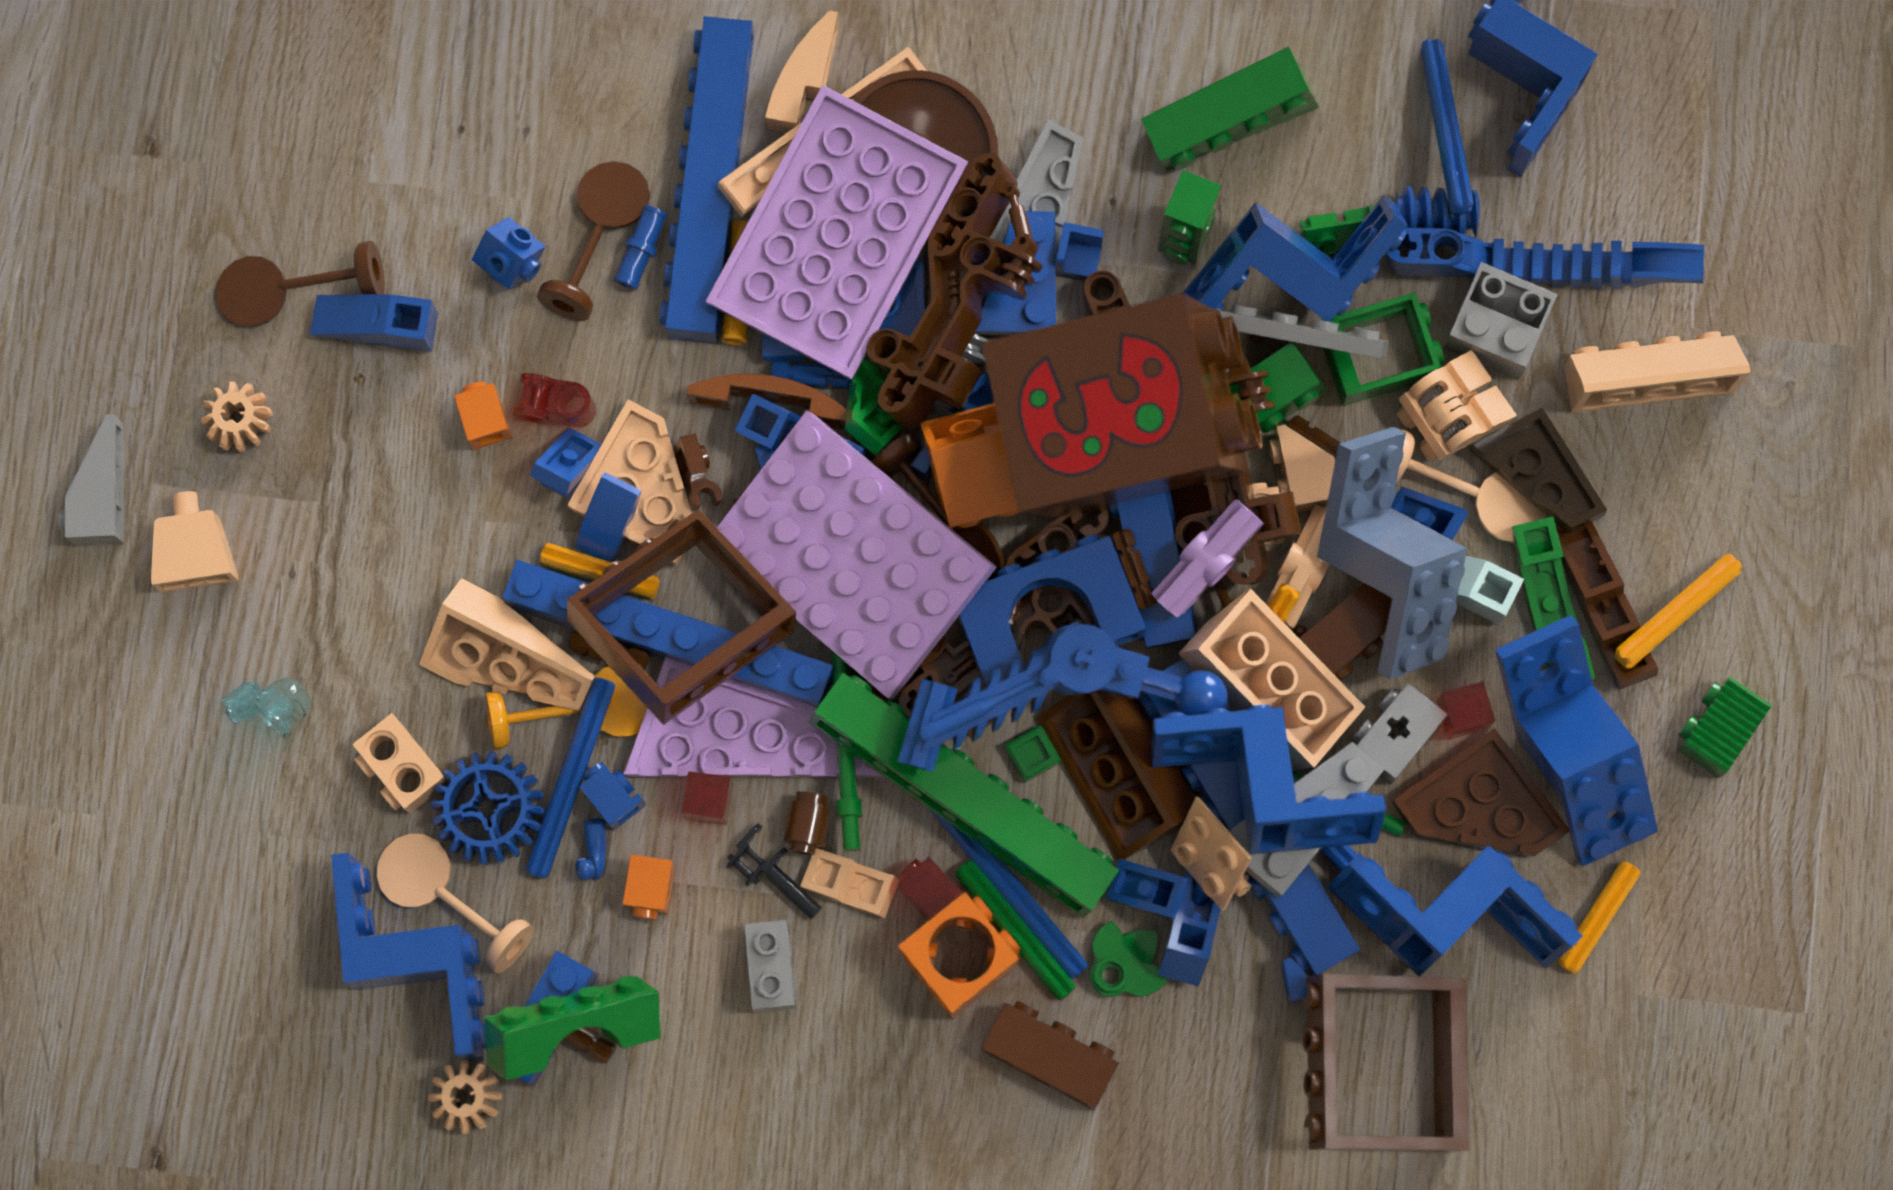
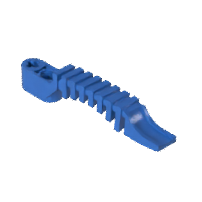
M1406 228V236L1401 244L1394 251L1388 250L1386 252V263L1390 270L1396 274L1471 278V283L1481 262L1542 287V284H1551V288H1562V285L1582 288V285H1591L1592 289H1602V286L1622 289V286L1638 288L1656 283H1703L1704 245L1632 242V252H1623L1622 241H1611V251H1603L1602 243H1592V251H1583V244H1572L1571 251L1563 250V244H1553L1552 250H1544L1543 243H1533V249H1523L1524 241H1513V248H1504V239L1494 238L1493 243H1483V240L1450 229ZM1400 246H1409L1408 257H1400ZM1441 246H1450L1455 249L1457 254L1451 259L1444 260L1436 256L1435 251Z

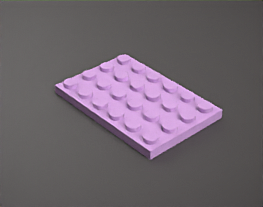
M822 85L706 299V304L852 381L867 354V343L870 337L881 328L926 244L933 227L963 175L968 161Z
M809 411L803 414L717 527L796 611V620L888 699L896 697L996 569L993 563Z

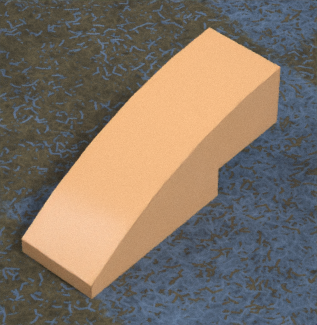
M829 11L797 45L788 59L774 87L765 115L767 130L786 134L802 123L807 98L814 100L821 86H826L839 28L838 12Z

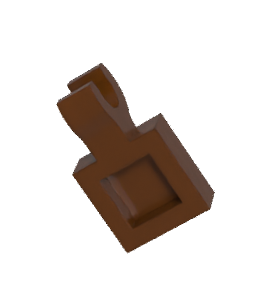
M696 433L681 436L674 445L673 451L683 485L688 488L690 507L693 511L701 507L699 493L703 492L710 495L713 506L719 505L722 501V491L715 482L708 480L705 476L710 466L705 446L699 445Z

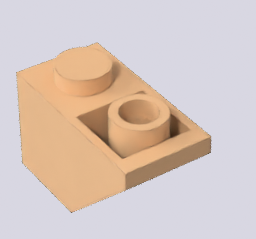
M1276 426L1273 435L1274 439L1268 440L1272 464H1279L1282 479L1277 480L1279 493L1293 492L1297 513L1312 511L1315 505L1327 507L1335 465L1334 456L1288 426Z

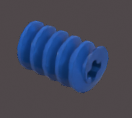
M1405 185L1400 196H1398L1396 191L1394 203L1398 206L1408 225L1407 228H1419L1420 226L1423 228L1456 229V232L1464 235L1467 234L1468 230H1472L1474 238H1476L1480 210L1477 190H1471L1474 202L1472 210L1467 214L1460 213L1457 215L1453 214L1450 210L1444 188L1438 187L1432 199L1428 187L1424 186L1419 189L1416 198L1411 186Z

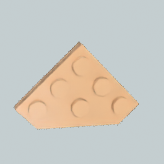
M628 399L567 506L570 510L585 517L596 487L605 472L642 490L634 519L626 528L624 539L639 546L649 538L656 539L667 531L674 520L682 521L692 512L664 418ZM684 553L670 563L677 566Z

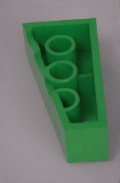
M1288 46L1141 118V121L1162 165L1167 170L1171 168L1180 170L1193 164L1197 160L1196 158L1223 150L1232 143L1320 107L1300 64Z
M1290 342L1251 369L1252 372L1268 370L1269 377L1263 379L1264 386H1270L1271 393L1266 395L1267 401L1275 403L1274 409L1256 413L1261 433H1268L1275 429L1276 426L1285 421V418L1308 407L1329 392L1303 351L1294 342ZM1239 385L1230 387L1232 394L1240 392Z

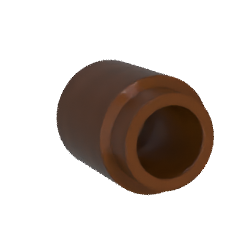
M796 792L795 801H790L783 839L784 842L791 844L790 851L804 855H815L816 848H825L832 808L828 807L829 797L811 792Z

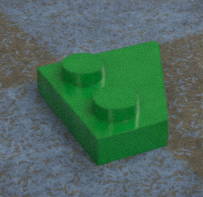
M864 358L853 380H850L844 429L876 456L903 427L880 407L878 394L886 377Z

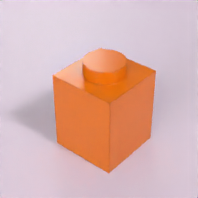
M483 381L471 383L462 388V393L454 395L467 440L473 450L512 439L503 405L494 383L487 385Z
M630 855L623 906L626 909L632 910V917L657 920L658 914L668 915L676 867L673 860Z

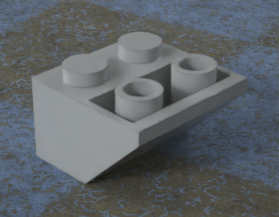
M1481 262L1444 348L1459 355L1472 350L1481 364L1519 380L1529 363L1558 294Z

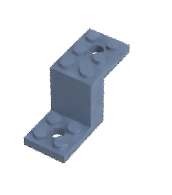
M1394 426L1338 444L1317 557L1392 598L1377 672L1390 680L1444 659L1449 648L1448 637L1452 619L1457 610L1456 600L1460 581L1465 573L1464 562L1467 553L1466 547L1391 508L1396 496L1395 486L1399 466L1404 456L1403 446L1406 432Z

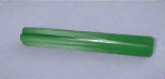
M969 860L959 867L956 871V877L973 898L979 896L993 914L992 921L1000 931L1005 929L1020 947L1018 950L1019 954L1056 999L1062 1000L1071 994L1075 989V983L975 862Z

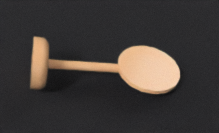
M1400 429L1406 432L1403 446L1404 456L1399 466L1396 483L1401 479L1406 468L1476 497L1475 509L1479 522L1486 532L1502 541L1514 543L1512 526L1546 518L1545 513L1496 472L1486 478L1480 487H1477L1411 459L1415 446L1414 436L1412 433Z
M409 833L392 841L384 849L377 866V880L380 890L391 902L404 908H420L431 904L438 897L493 939L485 958L487 966L492 971L502 973L514 964L533 937V926L526 920L516 919L499 931L445 888L450 881L451 863L447 851L437 840L425 834Z

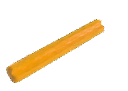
M1732 554L1723 555L1618 646L1614 655L1615 659L1627 669L1636 665L1735 579L1741 572L1742 565L1740 561L1735 559Z

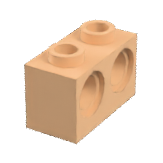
M393 713L352 744L360 754L354 759L369 779L375 774L385 785L380 790V793L395 811L402 806L404 810L411 814L437 793L434 790L436 785L446 786L449 784V781ZM383 741H393L395 744L393 755L386 760H377L375 757L376 747ZM408 773H419L421 777L419 787L413 792H403L401 790L403 777Z

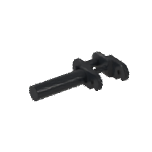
M759 823L756 824L736 845L739 849L736 855L730 854L727 857L730 861L726 868L730 869L734 866L747 878L745 883L747 887L752 883L757 885L760 882L758 877L764 872L767 875V880L812 920L821 911L822 907L777 866L780 859L786 856L789 850L785 847L782 848L768 862L764 861L750 848L749 843L754 839V835L763 828ZM745 853L760 865L754 872L740 860Z

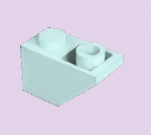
M1466 556L1464 562L1465 573L1460 581L1456 604L1500 625L1506 617L1524 579L1487 560Z

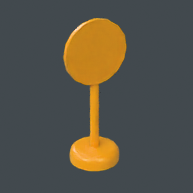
M610 666L602 668L595 677L613 682L615 689L600 731L613 737H631L638 734L647 707ZM485 693L486 714L493 750L504 749L509 745V724L581 713L584 703L579 711L552 706L507 714L505 702L500 693Z

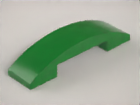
M1554 517L1512 526L1520 577L1524 579L1522 587L1533 630L1537 631L1569 615H1572L1577 621L1561 558L1564 556ZM1582 638L1591 679H1594L1595 675L1586 640ZM1547 662L1544 664L1546 669L1549 667L1551 662Z

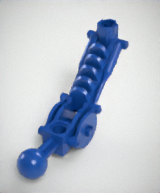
M1079 622L1060 627L1047 638L1043 647L1031 653L1023 671L1020 672V658L1013 660L1002 681H1000L1001 670L999 667L992 671L983 690L980 691L981 677H978L972 681L965 698L954 703L957 689L921 679L897 762L933 772L943 741L953 737L952 751L957 750L962 745L969 729L973 728V742L981 737L988 720L992 718V732L1001 727L1010 709H1012L1011 723L1019 720L1029 700H1031L1032 714L1039 710L1047 692L1052 689L1065 696H1068V694L1080 695L1103 690L1129 699L1138 698L1141 691L1174 701L1178 711L1186 716L1204 714V712L1215 708L1225 709L1228 692L1222 679L1209 670L1198 669L1188 672L1184 677H1179L1147 667L1149 656L1116 647L1115 642L1106 631L1094 625H1079Z

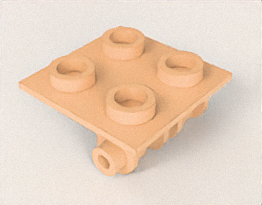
M1199 797L1195 798L1170 851L1176 857L1179 864L1185 867L1198 882L1205 894L1224 911L1234 893L1241 897L1250 890L1249 876L1245 871L1252 857Z

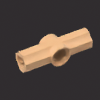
M1318 505L1313 507L1296 543H1292L1277 572L1279 578L1265 602L1268 606L1279 586L1283 583L1289 584L1300 592L1297 603L1285 621V625L1291 631L1295 628L1311 593L1314 594L1330 565L1317 557L1326 507Z

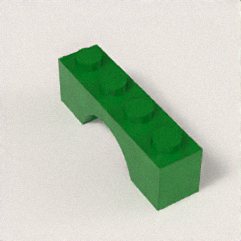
M636 976L621 977L616 983L602 987H583L578 993L564 997H545L539 1003L526 1007H507L501 1010L500 1014L484 1018L487 1065L506 1081L546 1070L549 1058L559 1042L570 1033L584 1027H600L602 1033L622 1049L661 1038L659 991Z

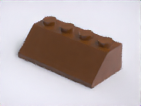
M1103 690L1080 695L1068 694V696L1037 717L1118 860L1119 858L1123 860L1130 858L1182 827L1195 797L1176 765L1152 768L1150 748L1153 725L1137 698L1129 699Z

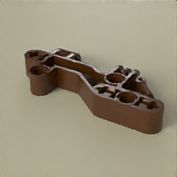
M994 153L980 154L970 163L928 237L932 299L911 336L909 337L893 329L885 328L875 332L867 343L869 358L888 375L880 388L878 403L903 428L910 429L920 425L928 416L936 400L958 409L963 408L983 373L975 364L961 357L981 323V301L983 297L989 292L996 291L1019 300H1024L1027 296L1026 291L1023 289L1024 286H1031L1034 278L1031 276L1032 272L1040 273L1043 268L1034 259L1038 245L1033 240L1025 208L1019 205L1018 202L1020 191L1017 188V179L1004 162ZM1009 203L1011 208L1008 212L1016 237L1010 246L990 238Z
M1244 357L1243 366L1229 369V386L1239 385L1240 392H1237L1240 400L1251 399L1256 413L1275 408L1273 401H1267L1266 395L1271 393L1270 386H1264L1263 379L1269 377L1268 370L1252 372L1246 357ZM1248 469V473L1207 482L1212 510L1191 514L1182 518L1175 530L1178 544L1185 549L1190 543L1188 531L1193 524L1201 522L1206 530H1208L1235 499L1250 509L1264 523L1247 542L1252 541V548L1244 547L1246 558L1255 561V568L1249 570V577L1246 573L1238 571V565L1244 563L1243 552L1240 550L1234 557L1236 559L1235 563L1226 573L1233 582L1241 585H1254L1265 578L1268 571V560L1264 542L1301 533L1293 492L1255 498Z
M1102 506L1058 517L1012 552L1007 559L1005 567L1014 564H1021L1022 567L1031 565L1035 562L1036 552L1034 550H1037L1038 555L1048 552L1045 543L1054 537H1059L1066 541L1068 549L1065 552L1075 549L1074 544L1077 541L1073 532L1081 526L1084 514L1088 518L1097 516L1096 527L1093 528L1090 524L1085 525L1078 531L1077 539L1081 540L1091 535H1098L1099 539L1104 538L1109 519L1106 507ZM1046 586L1030 591L1018 601L1010 617V629L1018 651L1020 652L1025 634L1029 630L1039 628L1050 636L1057 630L1054 625L1061 622L1068 612L1076 619L1072 623L1079 622V625H1094L1086 604L1080 607L1065 588ZM1046 594H1052L1060 599L1061 607L1054 612H1047L1040 608L1038 600ZM1066 620L1062 623V625L1066 626L1072 623L1069 620ZM943 635L937 643L936 650L928 655L917 668L921 675L901 691L899 706L906 712L905 717L910 719L912 712L909 710L911 707L910 698L916 697L921 679L957 689L954 703L964 699L972 681L980 677L967 641L965 640L954 649ZM981 680L980 691L984 689V685H983L982 680ZM992 718L988 720L986 727L992 724ZM973 728L969 729L967 732V736L971 739Z

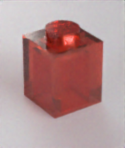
M1483 681L1443 692L1437 699L1438 707L1448 714L1443 723L1449 740L1487 730L1496 721Z
M688 771L682 808L684 818L686 820L727 825L733 790L731 778Z
M927 857L922 863L916 858L898 875L902 879L898 884V890L927 922L963 894L930 857Z

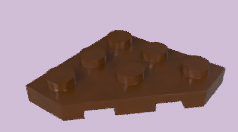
M1495 728L1391 802L1417 837L1486 848L1490 845L1494 850L1535 857L1569 832L1567 825Z

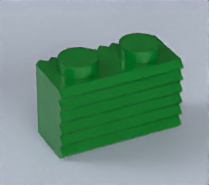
M1731 677L1727 678L1721 685L1715 681L1701 700L1707 707L1699 718L1691 715L1678 734L1684 740L1677 750L1718 778L1728 772L1772 707L1770 703Z

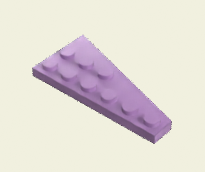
M665 657L656 684L660 688L664 687L691 668L692 665ZM729 678L665 725L647 708L624 776L839 777L837 743L808 722L818 707ZM854 755L856 777H884Z

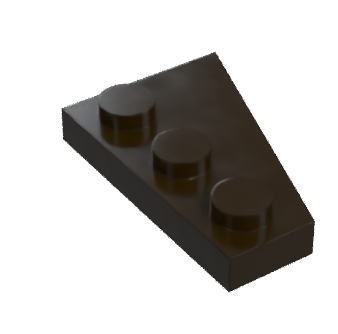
M1543 408L1471 444L1469 449L1548 517L1553 516L1555 523L1568 534L1605 516L1607 512L1605 505Z

